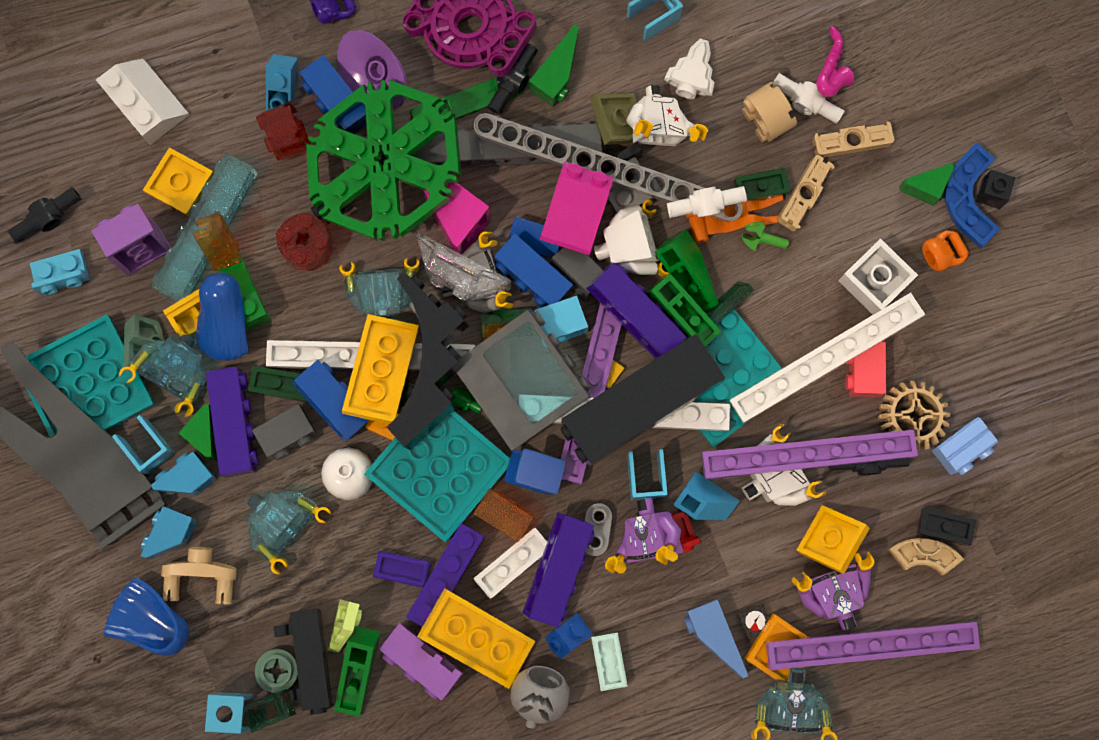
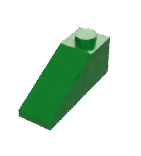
M574 24L529 81V90L552 107L558 101L560 103L563 102L569 93L568 87L579 33V27Z
M684 229L667 238L655 251V254L668 273L678 281L703 311L717 306L718 300L701 251L688 231Z
M238 252L217 262L220 273H227L233 276L239 283L244 304L246 330L251 331L272 321L241 253Z
M670 273L663 276L646 292V296L652 302L658 303L670 320L679 324L684 334L689 338L697 334L705 347L722 332Z
M359 626L354 627L346 645L334 711L357 717L361 716L381 632Z

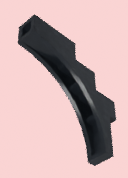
M403 272L397 280L408 293L417 312L422 332V358L413 392L402 411L387 429L403 447L412 450L457 408L452 401L455 396L445 386H442L463 365L458 361L461 355L451 345L448 348L446 347L467 329L469 325L464 320L467 315L457 304L454 307L448 302L442 305L432 293L429 296L424 293L422 289L425 285L415 274L410 277Z

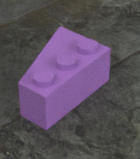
M402 623L397 625L379 649L384 653L382 658L393 667L396 664L405 670L403 672L404 676L414 683L417 681L425 687L424 691L435 700L438 698L441 701L444 700L465 673L427 642L418 638L414 632Z

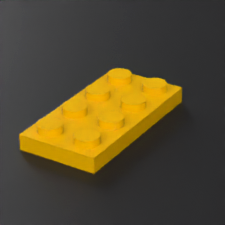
M370 314L367 315L342 414L391 424L397 417L419 325Z
M445 588L417 636L508 689L535 643L533 639Z

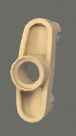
M189 547L187 561L171 562L162 565L161 576L164 577L162 598L165 601H168V599L170 601L180 600V577H215L217 580L215 603L222 604L224 602L223 604H232L233 580H236L237 568L213 562V548Z

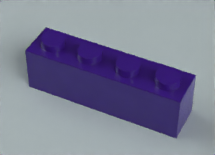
M615 263L610 264L586 288L655 359L679 345L686 338L679 324L670 320L664 314V309L646 296L645 289L641 285L634 283L622 266Z
M238 367L206 372L219 474L227 478L256 473L255 466L259 465L257 450H253L252 445L255 435L252 431L254 426L249 424L248 414H252L251 402L245 396V389L248 388L247 375L242 373Z
M557 512L522 612L528 618L558 628L560 622L564 621L567 615L568 608L566 605L569 596H572L576 589L575 579L577 573L583 568L585 563L584 553L587 545L591 544L594 537V525Z
M462 523L459 525L406 618L423 627L444 588L454 593L485 540L484 536Z

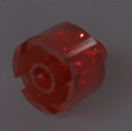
M291 101L256 116L261 130H265L267 138L264 139L265 145L270 153H274L278 161L307 151L306 143L310 145L302 119L299 120L297 116H294V113L298 111Z
M309 213L297 214L285 220L277 230L278 249L291 267L299 270L314 271L324 266L329 260L332 250V239L323 222ZM306 240L308 244L304 246L301 242Z

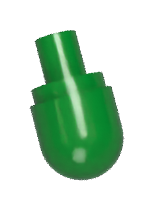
M461 387L451 391L455 396L452 401L461 411L469 412L473 410L478 414L483 411L470 391Z

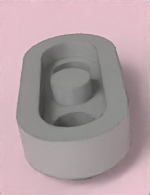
M596 503L588 508L585 515V521L594 525L593 538L600 540V546L597 548L587 545L585 553L594 557L602 555L607 550L612 522V513L609 507ZM596 512L603 513L604 519L602 521L594 519Z

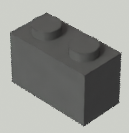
M299 404L252 430L267 458L270 460L276 459V461L290 455L289 450L299 445L301 448L308 445L314 440L312 437L317 435L304 409Z

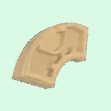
M915 538L905 540L888 549L904 570H908L916 565H924L935 569L941 576L948 573L964 560L950 546L930 539Z

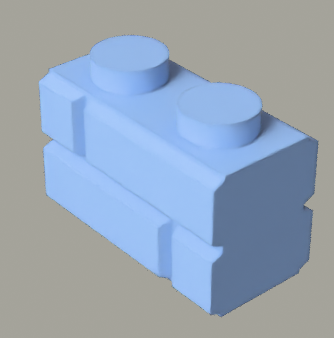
M977 417L933 448L932 452L950 475L957 472L963 475L974 467L971 462L979 457L983 460L994 452L992 446L998 443V440L988 430V427L981 418Z

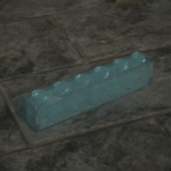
M227 153L223 159L217 161L211 181H207L203 186L201 199L192 206L189 214L190 218L186 226L183 225L180 228L176 244L167 251L165 255L166 262L152 279V288L157 293L175 302L193 293L257 176V172L252 165Z

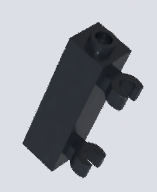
M321 609L291 612V624L273 626L275 637L293 635L299 689L288 690L290 700L286 702L301 700L302 711L310 710V715L326 713V707L333 706Z

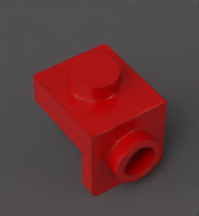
M682 510L671 513L672 519L682 531L680 543L683 553L693 550L694 545L700 543V539L694 535L688 514Z

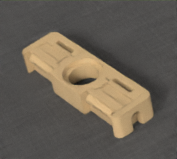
M886 122L885 125L866 127V129L865 125L840 129L838 132L819 136L816 133L812 142L813 146H816L815 156L820 155L825 158L890 147L894 142V135L891 123ZM850 134L857 135L860 139L859 145H850L847 142V136Z
M816 155L810 160L777 218L780 224L791 231H796L801 227L799 224L805 213L813 207L823 189L822 183L828 173L834 169L832 163L822 162L824 158L820 155ZM801 187L810 189L812 193L811 199H804L801 196Z

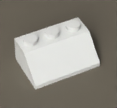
M144 59L116 64L96 79L149 145H152L189 116V113Z

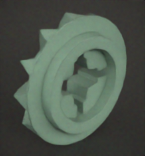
M281 649L267 651L258 659L255 666V677L261 688L271 693H281L288 690L295 683L298 675L296 660L289 652ZM277 659H279L280 668L288 670V673L280 674L276 683L275 675L266 672V669L274 668Z

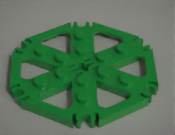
M381 80V88L375 91V86L372 82H369L367 87L363 84L317 120L322 125L314 124V128L320 132V135L317 138L308 137L309 141L316 146L306 143L309 199L316 208L324 204V208L318 213L324 220L375 241H378L377 236L381 241H385V233L388 230H391V235L394 239H398L399 235L404 237L450 201L448 197L442 196V194L444 193L449 197L454 196L453 191L447 189V185L451 182L459 184L460 181L455 175L461 177L458 128L455 116L451 111L441 115L447 106L440 98L388 80L389 86L384 80ZM403 96L423 105L422 112L395 132L393 98ZM357 103L365 104L367 139L336 127V120ZM440 133L445 134L447 160L444 164L435 165L412 156ZM325 152L354 163V165L329 184L322 185L320 183L318 159L322 153ZM384 153V155L388 159L384 161V165L382 167L378 160L382 159V155ZM399 181L429 192L428 200L407 216H401ZM371 187L372 218L370 221L363 223L341 213L345 206Z

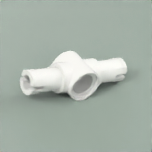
M780 73L773 82V88L778 86L783 94L789 96L793 108L804 115H812V113L816 115L818 113L837 124L845 111L825 100L826 97L818 92L816 84L805 81L803 84L801 82L797 84Z
M744 186L723 191L716 189V187L693 191V195H689L687 199L667 203L669 218L692 213L693 216L697 215L699 218L721 213L720 210L724 209V206L745 202L747 197Z

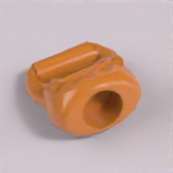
M954 230L943 231L935 238L925 241L922 246L926 262L935 271H944L949 267L961 265L968 258L969 254L958 232ZM946 237H949L960 258H955V253L949 246L948 241L945 240Z

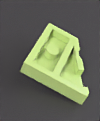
M340 599L328 646L329 651L339 653L352 634L354 626L359 625L362 611L358 610L360 604Z

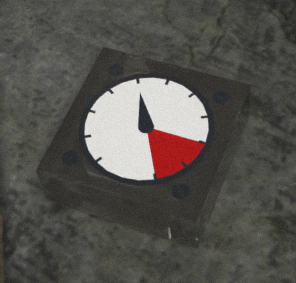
M762 603L737 613L747 639L759 635L769 620Z

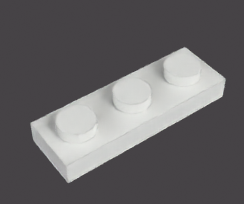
M533 528L473 579L491 600L542 557L547 541L536 528Z

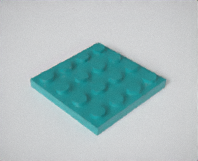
M734 308L727 314L722 313L725 310L723 309L711 319L713 322H716L714 320L719 315L723 316L720 321L715 323L722 332L705 347L726 378L723 383L693 401L696 403L730 404L729 431L699 430L712 448H715L744 425L731 405L730 400L782 369Z
M108 314L26 356L41 373L105 431L156 405L139 372H135L134 380L128 384V380L132 378L130 371H124L119 377V372L123 368L124 342L111 316ZM26 388L49 436L54 437L58 431L57 427Z
M452 411L412 450L403 447L394 438L364 475L441 540L446 542L506 471L510 458L460 415Z

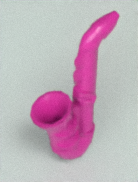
M834 26L830 27V35L832 40H834V44L816 81L818 92L825 97L834 96L842 87H849L854 83V74L850 68L842 66L836 70L837 61L840 60V55L843 53V39L840 32Z

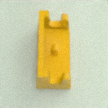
M199 289L163 310L172 327L183 340L196 332L200 312Z

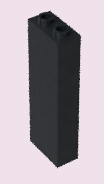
M697 334L561 418L563 426L560 427V430L567 441L572 439L577 449L574 452L581 463L587 462L589 467L717 387L723 383L726 377Z

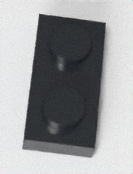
M924 507L921 510L917 534L971 546L976 520Z

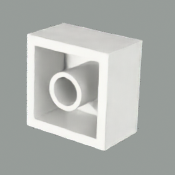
M880 239L839 279V282L874 315L884 309L918 274Z

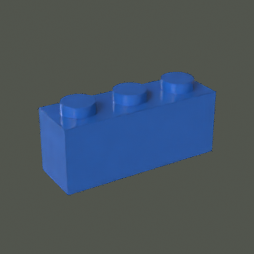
M324 55L299 72L303 80L300 85L308 95L313 94L317 99L315 104L323 115L353 93ZM357 103L336 120V127L352 134L356 133L367 125L366 108L362 103Z
M516 234L506 242L493 258V261L496 263L494 265L495 268L504 276L510 275L515 280L513 284L523 293L528 291L535 297L533 302L540 308L559 302L573 286L571 282Z
M317 360L291 384L344 442L369 420L342 414L348 386L342 381L338 383L332 376L334 371L326 362L321 363Z

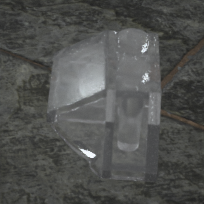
M420 232L417 233L416 239L424 266L430 278L429 281L433 285L442 289L446 286L453 290V295L465 301L467 298L475 301L496 295L501 291L506 292L510 290V279Z

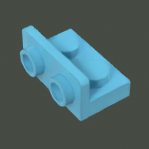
M80 249L30 263L34 283H31L32 289L42 295L54 294L57 292V289L64 287L76 288L81 286L82 282L90 280L84 254Z

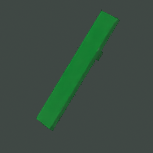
M497 77L440 98L447 106L441 115L451 111L455 119L487 108L498 89ZM423 105L410 110L413 118L422 112Z

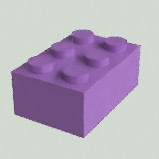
M139 204L123 208L119 215L112 219L102 220L95 229L91 230L105 256L128 276L173 251L159 225Z

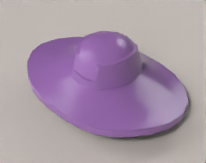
M352 30L343 35L337 52L338 70L341 78L352 92L356 91L363 84L367 87L369 82H372L375 86V91L381 88V80H384L388 86V80L407 86L406 74L400 61L382 40L364 30ZM403 96L394 97L393 110L395 111L400 108L406 98Z

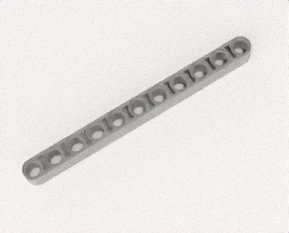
M480 114L474 121V130L479 138L563 167L564 162L578 165L576 157L579 154L589 156L590 164L582 168L591 171L602 172L601 164L610 162L615 168V172L612 175H607L614 178L612 184L667 203L679 200L674 194L677 187H683L687 191V198H689V195H693V191L705 189L687 181L491 114ZM482 121H490L493 124L490 132L482 133L478 129ZM505 130H515L518 135L517 138L511 142L506 141L503 138ZM532 137H537L542 142V146L537 150H532L527 145L528 140ZM558 145L564 147L566 155L563 158L554 157L552 154L553 147ZM633 170L637 172L639 181L634 184L629 183L625 177L627 171ZM652 179L661 180L663 183L662 191H653L650 188V181ZM741 203L733 204L735 207L733 217L726 216L723 209L720 210L721 213L709 215L708 217L729 223L741 216L743 207Z

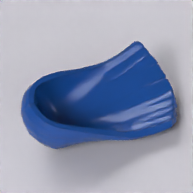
M227 273L212 274L202 282L199 288L200 312L196 328V342L200 350L207 356L212 357V359L234 360L236 357L240 358L248 353L242 292L239 283L233 276Z
M134 578L115 600L106 621L104 636L130 642L154 654L171 656L179 653L186 646L189 640V627L187 622L169 607L155 589L144 581Z

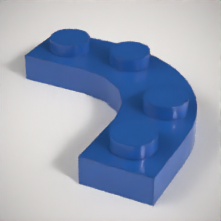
M976 142L955 164L945 187L944 198L948 214L953 223L981 249L1000 228L981 212L974 201L973 187L976 180L995 160L992 155Z

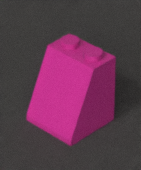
M564 162L540 240L590 255L614 178L602 172L591 171L577 164Z
M451 182L447 185V189L452 190L454 196L449 197L443 193L442 196L448 197L450 201L437 210L433 216L454 255L458 258L476 241L491 222L488 205L461 185ZM424 190V194L427 201L429 198V192Z

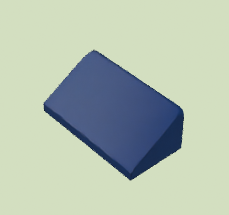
M519 217L514 218L508 240L516 234L536 253L551 259L558 253L560 248L558 245L540 240L544 225Z

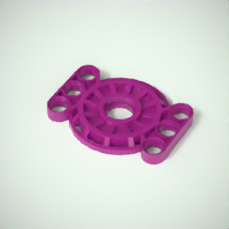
M414 0L403 18V26L407 34L413 37L424 34L429 50L444 64L459 69H474L488 65L491 74L496 77H503L510 72L537 29L534 14L526 10L516 13L511 0H504L509 8L504 6L502 0H433V6L427 9L421 7L425 0ZM468 16L478 17L482 21V26L476 32L465 34L459 31L458 26L460 22ZM414 19L421 21L417 28H410L408 26L409 22ZM523 19L532 21L531 25L527 28H520L518 26L519 22ZM510 39L519 41L515 48H507L505 46L506 42ZM435 40L436 45L438 46L437 51L431 45L430 41ZM446 54L450 58L455 59V61L447 59L443 55ZM497 59L506 61L505 66L499 69L494 68L492 65ZM475 60H477L476 62H470V63L462 62V61H475Z

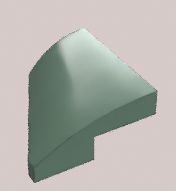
M133 315L125 323L123 367H129L145 350L149 355L136 371L140 372V370H143L149 374L164 375L163 364L164 361L167 362V359L164 360L163 357H169L167 352L171 349L168 342L163 338V331L158 321Z

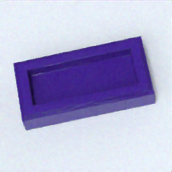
M379 551L373 577L423 588L428 579L431 562Z

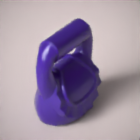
M310 0L313 12L317 20L322 24L331 23L336 19L349 18L355 13L357 8L353 0H343L347 9L344 12L340 10L336 0Z

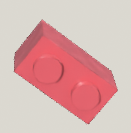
M880 342L846 363L849 364V374H846L845 388L849 389V397L880 398L886 394V342Z

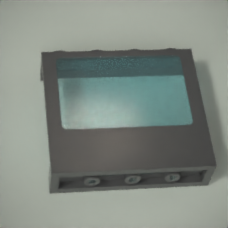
M528 309L458 359L463 367L457 374L511 451L591 395L589 390L592 387L583 375L581 377L578 376L574 370L576 364L569 354L563 355L559 349L561 343L553 332L550 334L543 326L546 324L544 318L537 310L533 312L532 309Z

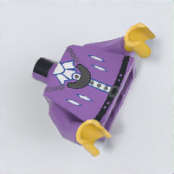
M652 498L638 500L639 517L626 519L625 532L622 543L616 552V557L611 556L605 563V568L609 572L624 573L626 571L624 561L630 563L656 558L660 563L667 565L668 560L674 562L677 560L678 554L683 553L680 543L681 529L672 519L669 512L655 513Z
M869 551L865 560H862L859 553H856L854 557L858 567L856 564H851L844 574L834 570L810 578L805 572H802L804 579L800 583L795 577L792 578V583L798 588L803 605L818 617H823L824 619L837 617L842 631L857 627L852 611L863 608L864 602L868 598L871 583V567L874 565V558Z

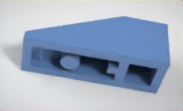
M718 600L686 611L687 617L683 620L689 634L694 633L695 637L740 678L749 677Z

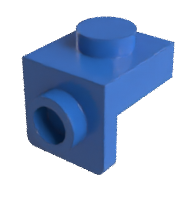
M576 613L560 625L559 628L545 636L550 650L561 659L593 634L579 614Z

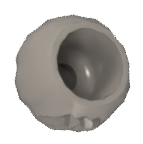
M532 666L518 673L512 684L510 699L515 711L527 720L526 726L534 729L537 723L553 722L564 715L568 708L570 689L564 677L556 670L545 666Z

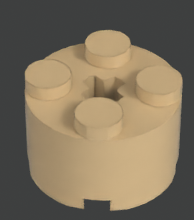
M769 82L744 98L742 112L749 122L753 120L757 126L755 132L762 143L766 140L770 142L797 126L796 117L790 118L789 112L792 108L787 98L778 86L773 88V82Z

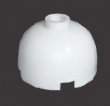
M350 447L337 449L329 454L323 463L321 471L323 484L327 491L336 498L347 501L358 499L369 491L373 483L364 475L372 465V462L359 449Z

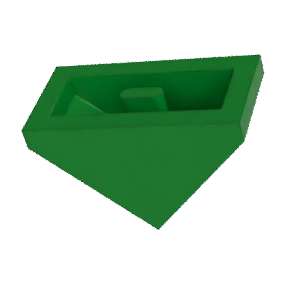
M953 163L905 179L899 186L900 191L934 206L940 200L954 169Z
M206 404L197 411L179 434L205 457L217 460L211 408L209 404Z

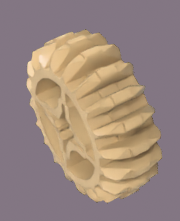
M910 381L908 387L902 382L898 385V389L893 387L889 390L891 396L885 395L883 397L884 402L887 404L879 405V409L885 413L880 414L878 419L885 420L886 422L880 426V429L885 430L888 428L889 432L903 431L897 424V422H901L906 425L908 430H914L917 451L920 450V445L924 450L930 448V443L933 445L939 443L937 437L942 438L946 435L941 428H948L950 425L947 421L943 420L950 417L949 412H943L948 403L944 402L941 404L939 402L943 394L933 395L935 387L931 386L926 391L925 382L919 383L918 387L915 381ZM908 396L905 411L895 413L898 401ZM920 399L923 400L930 407L931 410H926L925 408H923L920 403ZM914 411V414L917 413L918 417H923L913 421L910 416L906 415ZM933 420L929 432L925 436H920L922 423Z

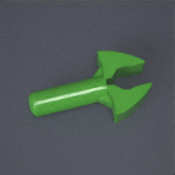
M753 222L744 225L746 230L757 233L753 237L741 234L745 244L754 251H756V247L760 243L783 249L789 246L788 239L765 233L764 222Z

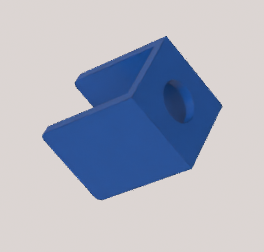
M514 449L510 456L504 481L542 494L557 495L566 461L529 449H523L522 451Z

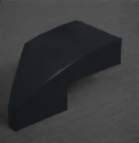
M637 141L617 155L611 149H608L605 154L625 161L634 157L638 160L642 157L643 148ZM610 162L601 164L602 172L615 170Z

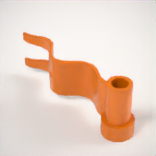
M781 195L766 200L741 202L743 207L741 216L729 223L708 216L698 218L697 215L693 216V213L685 216L686 220L690 222L693 240L697 244L708 241V235L733 232L745 228L744 225L749 223L764 222L765 225L778 223V216L764 217L749 214L748 212L767 208L783 201L784 198ZM733 205L724 207V214L728 217H733L735 207Z

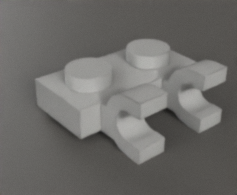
M636 157L628 160V162L640 165ZM612 169L605 174L612 175L615 171ZM633 170L628 171L633 179L629 183H637L639 181L637 172ZM652 179L650 181V188L655 192L662 191L656 179ZM612 184L607 200L615 214H617L621 209L635 205L641 206L645 200H652L654 198Z

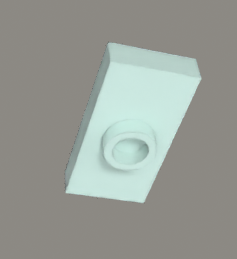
M618 633L591 637L600 690L606 691L628 687Z

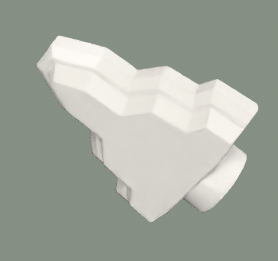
M700 38L691 46L686 57L680 58L675 67L669 68L664 80L677 88L676 93L680 97L695 99L696 95L712 96L715 82L711 79L713 69L708 64L711 55L709 41Z

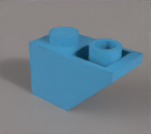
M273 54L267 63L266 113L285 116L292 115L298 83L297 57Z
M187 452L176 460L177 465L172 469L160 472L155 477L156 481L150 486L159 492L198 495L218 478L195 452L189 454Z
M695 471L683 488L674 506L695 520H727L740 500L708 479L705 480L702 475Z
M163 506L161 511L158 510L152 520L154 527L151 534L147 535L142 542L141 550L143 551L141 556L154 559L187 545L198 520Z

